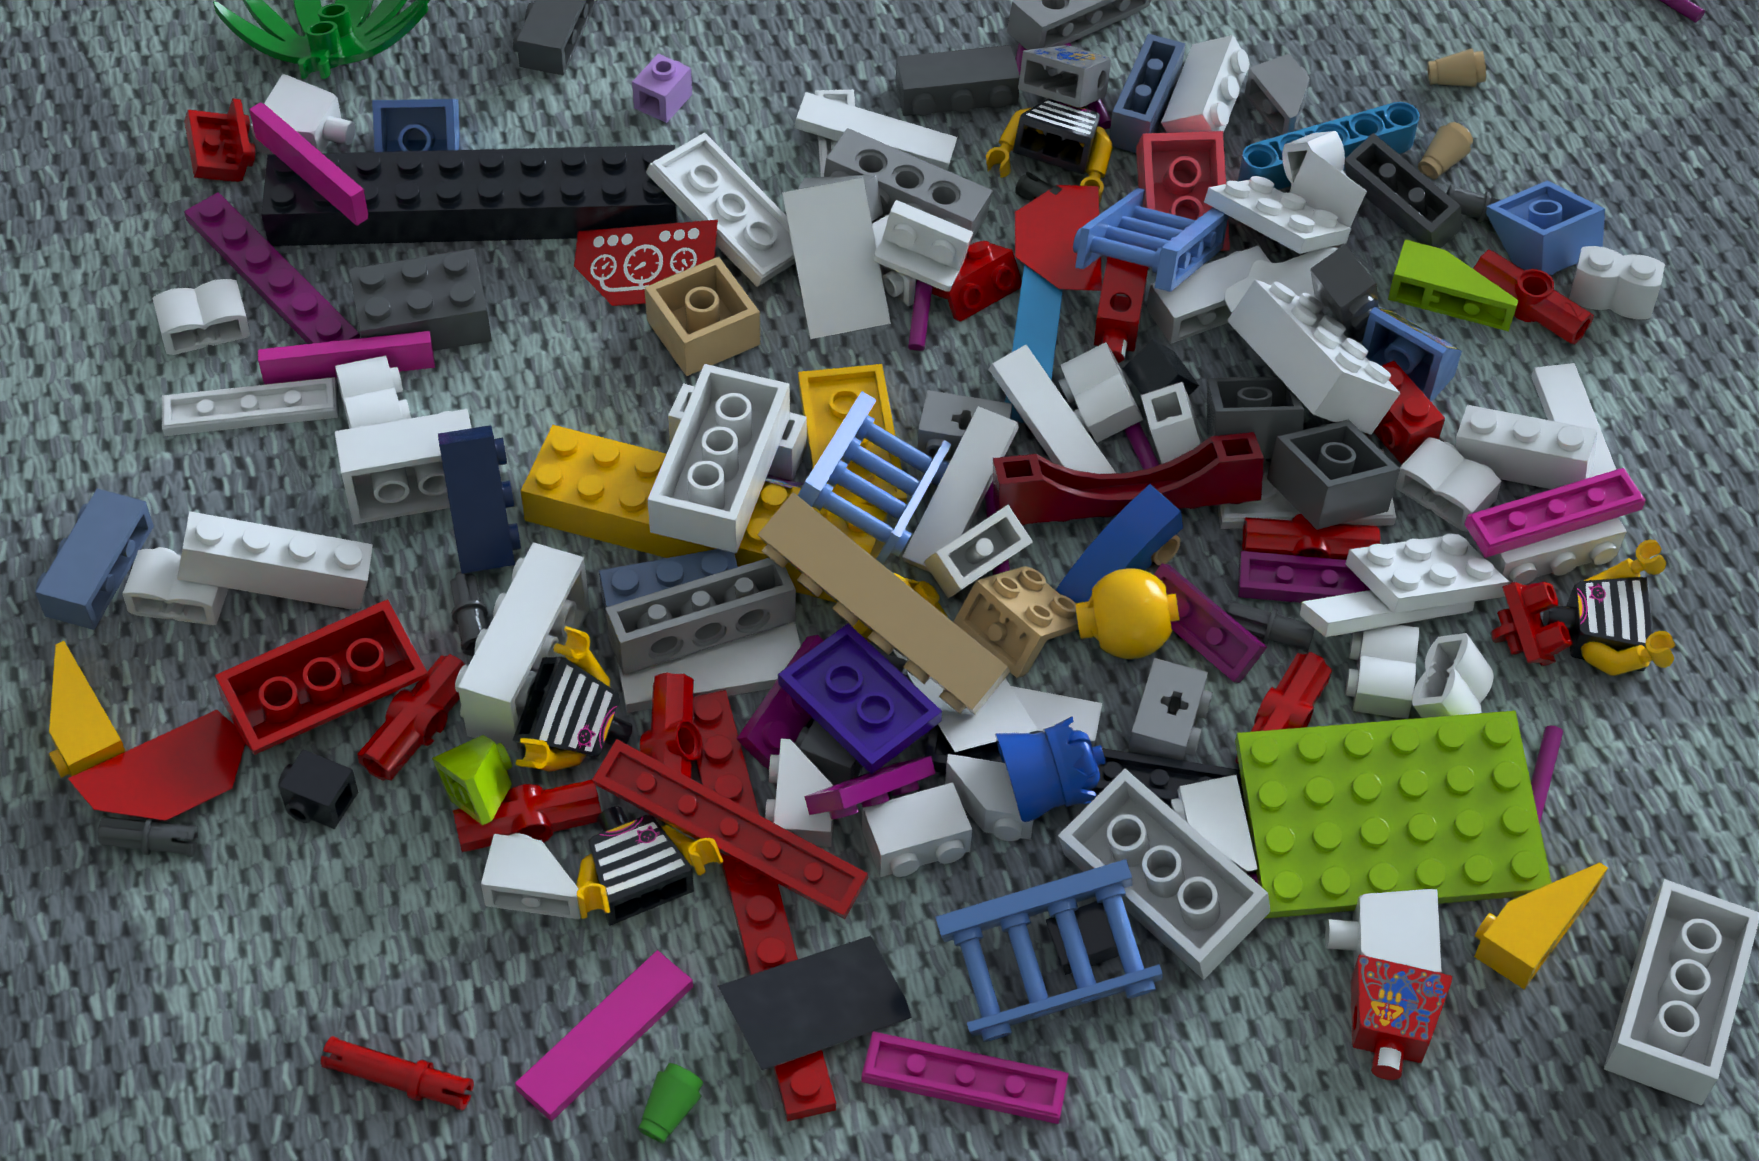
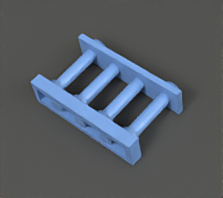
M1136 188L1078 229L1073 243V251L1077 253L1075 268L1084 269L1103 255L1151 267L1153 273H1157L1155 288L1171 292L1223 249L1228 215L1215 208H1211L1204 215L1198 217L1197 220L1145 208L1142 207L1145 189Z
M861 391L806 479L798 496L811 507L819 511L823 507L883 542L884 546L876 558L883 565L890 553L899 557L912 533L905 530L930 482L936 486L940 483L949 465V462L945 461L944 457L952 444L944 440L933 458L874 424L875 419L868 414L876 399ZM863 439H867L923 472L921 480L919 481L860 446ZM852 461L911 496L908 503L902 502L846 468L847 465ZM838 484L898 519L894 528L833 493V488Z
M1126 859L936 916L943 941L953 940L955 946L961 947L982 1018L967 1022L972 1037L982 1035L983 1042L996 1040L1012 1034L1010 1026L1124 991L1127 998H1134L1156 990L1154 982L1163 980L1160 964L1144 969L1122 897L1126 895L1124 888L1133 886L1132 875ZM1096 897L1097 903H1103L1125 972V975L1096 983L1074 911L1078 910L1077 902ZM1047 911L1051 918H1056L1077 986L1076 990L1048 997L1027 929V925L1031 924L1030 916ZM1001 926L1002 931L1009 934L1029 1000V1004L1003 1012L1000 1011L979 941L983 938L982 931Z

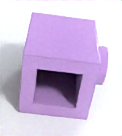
M657 54L632 81L634 109L667 123L692 95L691 68L679 61H674L661 54Z

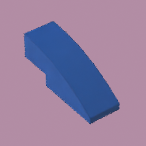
M1149 484L1094 539L1056 588V591L1060 595L1070 598L1075 603L1087 602L1092 595V588L1105 575L1126 568L1145 571L1152 565L1151 556L1183 529L1181 511Z

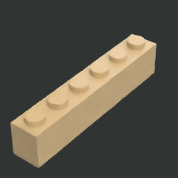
M794 492L758 533L762 541L767 544L762 550L766 556L782 569L789 562L802 574L798 577L797 581L816 597H819L824 591L837 603L832 609L852 626L858 620L872 630L871 634L867 637L872 643L887 655L895 649L908 661L903 668L924 685L929 679L944 689L939 697L959 714L967 708L975 715L1010 673L1007 665Z

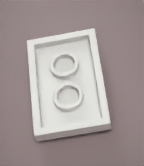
M1252 176L1249 180L1239 182L1227 181L1223 185L1208 187L1204 203L1299 254L1345 244L1351 231L1350 227L1337 221L1338 217L1335 214L1325 210H1316L1306 205V200L1303 197L1293 193H1283L1274 188L1272 181L1259 176Z
M1446 534L1441 537L1427 539H1409L1405 542L1384 545L1373 544L1369 547L1349 549L1345 563L1394 614L1505 597L1502 586L1509 584V581L1494 568V565L1486 560L1469 544L1467 539L1459 534Z

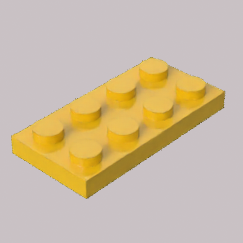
M882 364L798 372L803 416L807 417V441L812 470L861 391L876 399L868 414L875 419L873 423L896 436ZM863 439L860 446L902 470L899 458L867 439ZM852 461L847 465L846 468L907 504V495L902 490ZM838 484L832 490L833 493L845 500L876 507Z

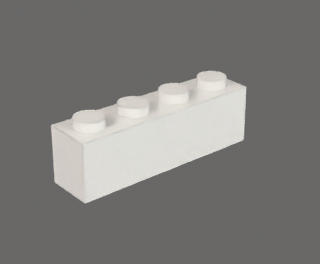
M189 511L177 579L345 609H360L368 582L373 544Z

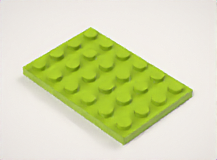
M1516 710L1242 732L1236 735L1235 745L1250 837L1257 864L1258 884L1268 892L1270 913L1264 919L1354 911L1359 896L1370 893L1437 889L1438 904L1520 897L1552 883Z

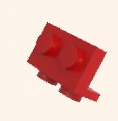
M232 98L227 114L187 110L184 123L194 178L232 182L243 181L247 167H252L254 164L255 145L249 142L250 119L248 115H244L241 99Z
M979 241L969 245L964 263L951 290L946 292L932 286V294L948 300L952 316L955 320L961 322L1021 288L1022 279L1013 250L992 244L989 241Z

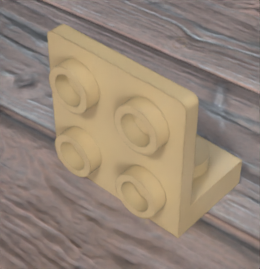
M1027 566L976 580L953 621L1007 665L1010 673L1016 678L1022 677L1029 672L1047 640L1079 630L1076 603L1070 598L1060 595L1046 583L1045 577L1039 571Z

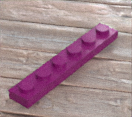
M219 192L184 211L186 221L307 344L360 338L359 332Z

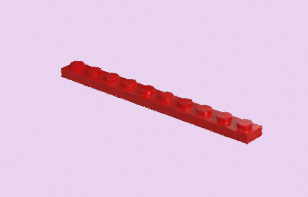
M727 691L694 696L693 723L700 731L703 744L702 754L695 760L701 784L759 815L741 744L736 739L738 733ZM720 853L723 860L721 864L749 974L752 975L798 960L778 883ZM822 1050L773 1066L787 1122L836 1111V1100Z

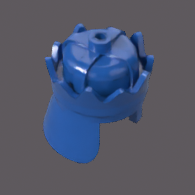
M1073 716L1036 734L995 733L1002 762L1006 764L1019 815L1023 822L1032 821L1054 807L1090 804L1091 800L1097 797L1092 789L1098 785L1100 779L1098 765L1106 763L1101 745L1092 747L1089 736L1086 733L1069 727L1074 722Z

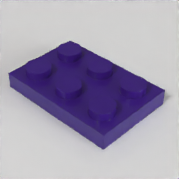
M849 623L778 674V685L871 775L942 722V710Z

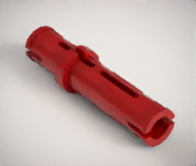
M334 1036L330 1037L324 1046L323 1051L331 1053L330 1057L321 1056V1066L323 1068L334 1069L407 1092L408 1098L416 1101L427 1098L456 1107V1109L462 1111L470 1101L471 1095L464 1092L465 1090H473V1079L463 1078L434 1069L432 1062L419 1060L417 1063L340 1040Z

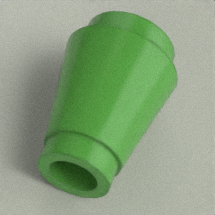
M668 1063L664 1072H657L641 1118L642 1121L637 1129L642 1134L664 1144L668 1135H671L702 1097L699 1090L703 1085V1081L691 1071L677 1064Z

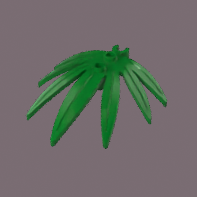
M243 0L250 14L264 30L236 15L217 1H213L216 14L226 26L251 47L275 59L298 64L301 79H306L310 73L316 71L320 72L321 79H326L331 74V68L368 59L398 42L427 13V4L430 0H415L397 16L396 14L407 0H382L369 17L368 15L374 0H335L334 4L322 7L320 0H293L297 19L304 36L298 35L263 0Z

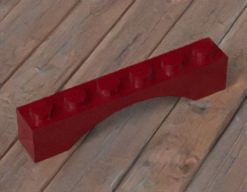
M1254 432L1211 436L1193 450L1172 461L1149 469L1127 473L1097 474L1077 471L1055 464L1038 454L993 458V501L996 512L1009 505L1022 526L1042 522H1066L1072 519L1112 517L1118 515L1149 484L1178 509H1195L1201 506L1260 501L1262 497L1264 457Z

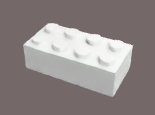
M1255 279L1228 318L1229 324L1313 415L1333 422L1349 419L1360 431L1371 435L1401 394L1389 381L1391 374L1379 364L1367 359L1368 350L1357 341L1347 338L1343 334L1346 328L1339 321L1322 312L1324 305L1318 299L1307 293L1297 296L1288 287L1276 281L1271 286Z
M704 364L647 499L651 533L737 553L790 418L789 383Z
M533 542L526 557H520L517 560L512 573V583L507 593H501L496 600L493 611L494 618L488 629L483 628L480 631L475 643V654L469 666L463 665L457 675L455 690L459 692L461 702L460 716L464 718L467 736L477 738L485 735L493 740L495 744L501 742L505 748L519 752L522 744L512 740L542 658H565V655L554 652V645L556 643L565 645L567 642V633L564 631L565 626L579 630L590 609L584 557Z
M1126 769L1058 835L1064 855L1083 872L1126 859L1133 886L1124 888L1126 895L1122 897L1126 911L1203 980L1270 913L1268 892Z
M1664 879L1648 912L1604 1070L1703 1105L1719 1077L1759 923V912Z

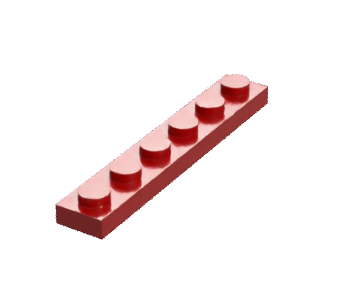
M618 739L614 742L592 779L596 786L696 840L702 838L714 839L720 853L843 919H846L869 878L867 872Z

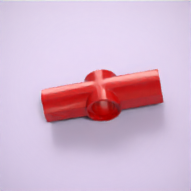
M1490 249L1480 256L1478 262L1473 267L1475 271L1518 300L1514 316L1521 321L1538 322L1574 345L1584 336L1592 324L1594 315L1554 290L1552 277L1544 271L1537 269L1524 271Z
M1302 514L1296 515L1292 520L1245 517L1243 524L1242 551L1347 560L1349 549L1380 544V528L1377 526L1337 524L1316 530Z
M1312 652L1307 654L1297 653L1277 688L1271 687L1265 695L1250 732L1308 727L1314 712V705L1318 698L1321 697L1324 688L1328 685L1332 674V669L1325 663L1324 658Z
M451 654L448 656L441 655L427 671V678L420 680L412 690L404 688L395 695L387 708L385 722L357 754L359 763L368 770L369 774L382 781H392L422 744L424 746L431 745L435 741L431 738L436 731L441 733L444 730L448 719V712L460 699L459 692L455 690V683L460 669L465 665L461 659Z
M666 672L654 677L651 729L645 731L641 736L640 752L691 778V761L700 757L703 748L700 731L693 723L694 679L686 674Z
M592 779L546 790L536 784H523L513 787L506 794L493 820L485 825H481L462 809L453 810L462 852L491 846L494 834L509 836L514 833H520L536 840H542L544 843L553 836V832L596 823L597 817L601 813L596 785Z

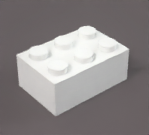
M468 409L444 411L439 414L410 419L404 418L392 422L356 426L351 429L335 431L340 469L353 525L450 508L438 433L470 429L471 423Z

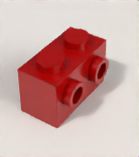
M1393 360L1382 365V367L1391 374L1389 381L1401 394L1376 427L1374 433L1395 458L1403 464L1428 437L1439 440L1445 417Z

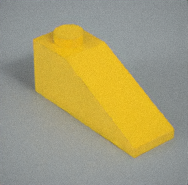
M65 641L55 644L49 733L56 750L48 753L61 778L69 774L72 777L126 752L118 733Z
M1599 862L1509 901L1498 916L1490 912L1475 933L1474 937L1480 940V944L1474 957L1525 990L1596 893L1608 867Z

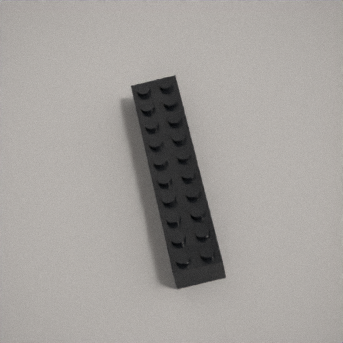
M675 145L322 153L364 189L368 219L357 226L275 154L267 155L261 216L267 241L272 246L577 239L579 231L678 223L677 204L646 174L649 164L675 150Z

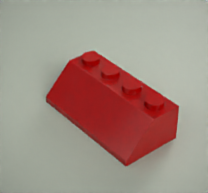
M387 599L215 675L221 700L240 737L252 753L256 755L428 677V672Z

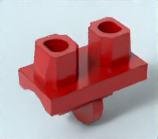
M1512 582L1502 586L1509 608L1497 612L1501 626L1490 632L1492 641L1494 643L1507 641L1511 655L1524 651L1527 663H1540L1541 666L1555 663L1554 655L1571 646L1572 640L1564 622L1557 621L1546 626L1543 625L1540 612L1558 606V599L1553 585L1547 582L1529 585Z

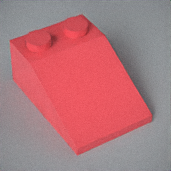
M1223 131L1142 134L1136 146L1138 188L1145 189L1142 207L1197 220L1198 217H1201L1213 208L1204 203L1208 187L1226 184ZM1228 222L1221 251L1230 250Z

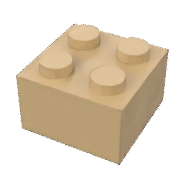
M719 256L644 287L647 321L686 376L702 370L704 364H717L760 345V311Z

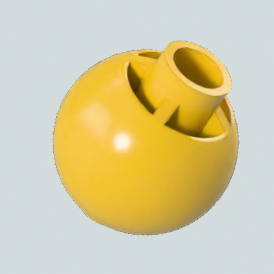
M1135 568L1120 569L1105 575L1092 588V595L1089 601L1076 603L1080 638L1095 637L1103 651L1123 659H1138L1157 651L1165 644L1172 633L1171 622L1180 620L1176 593L1167 595L1166 586L1158 577L1147 571Z

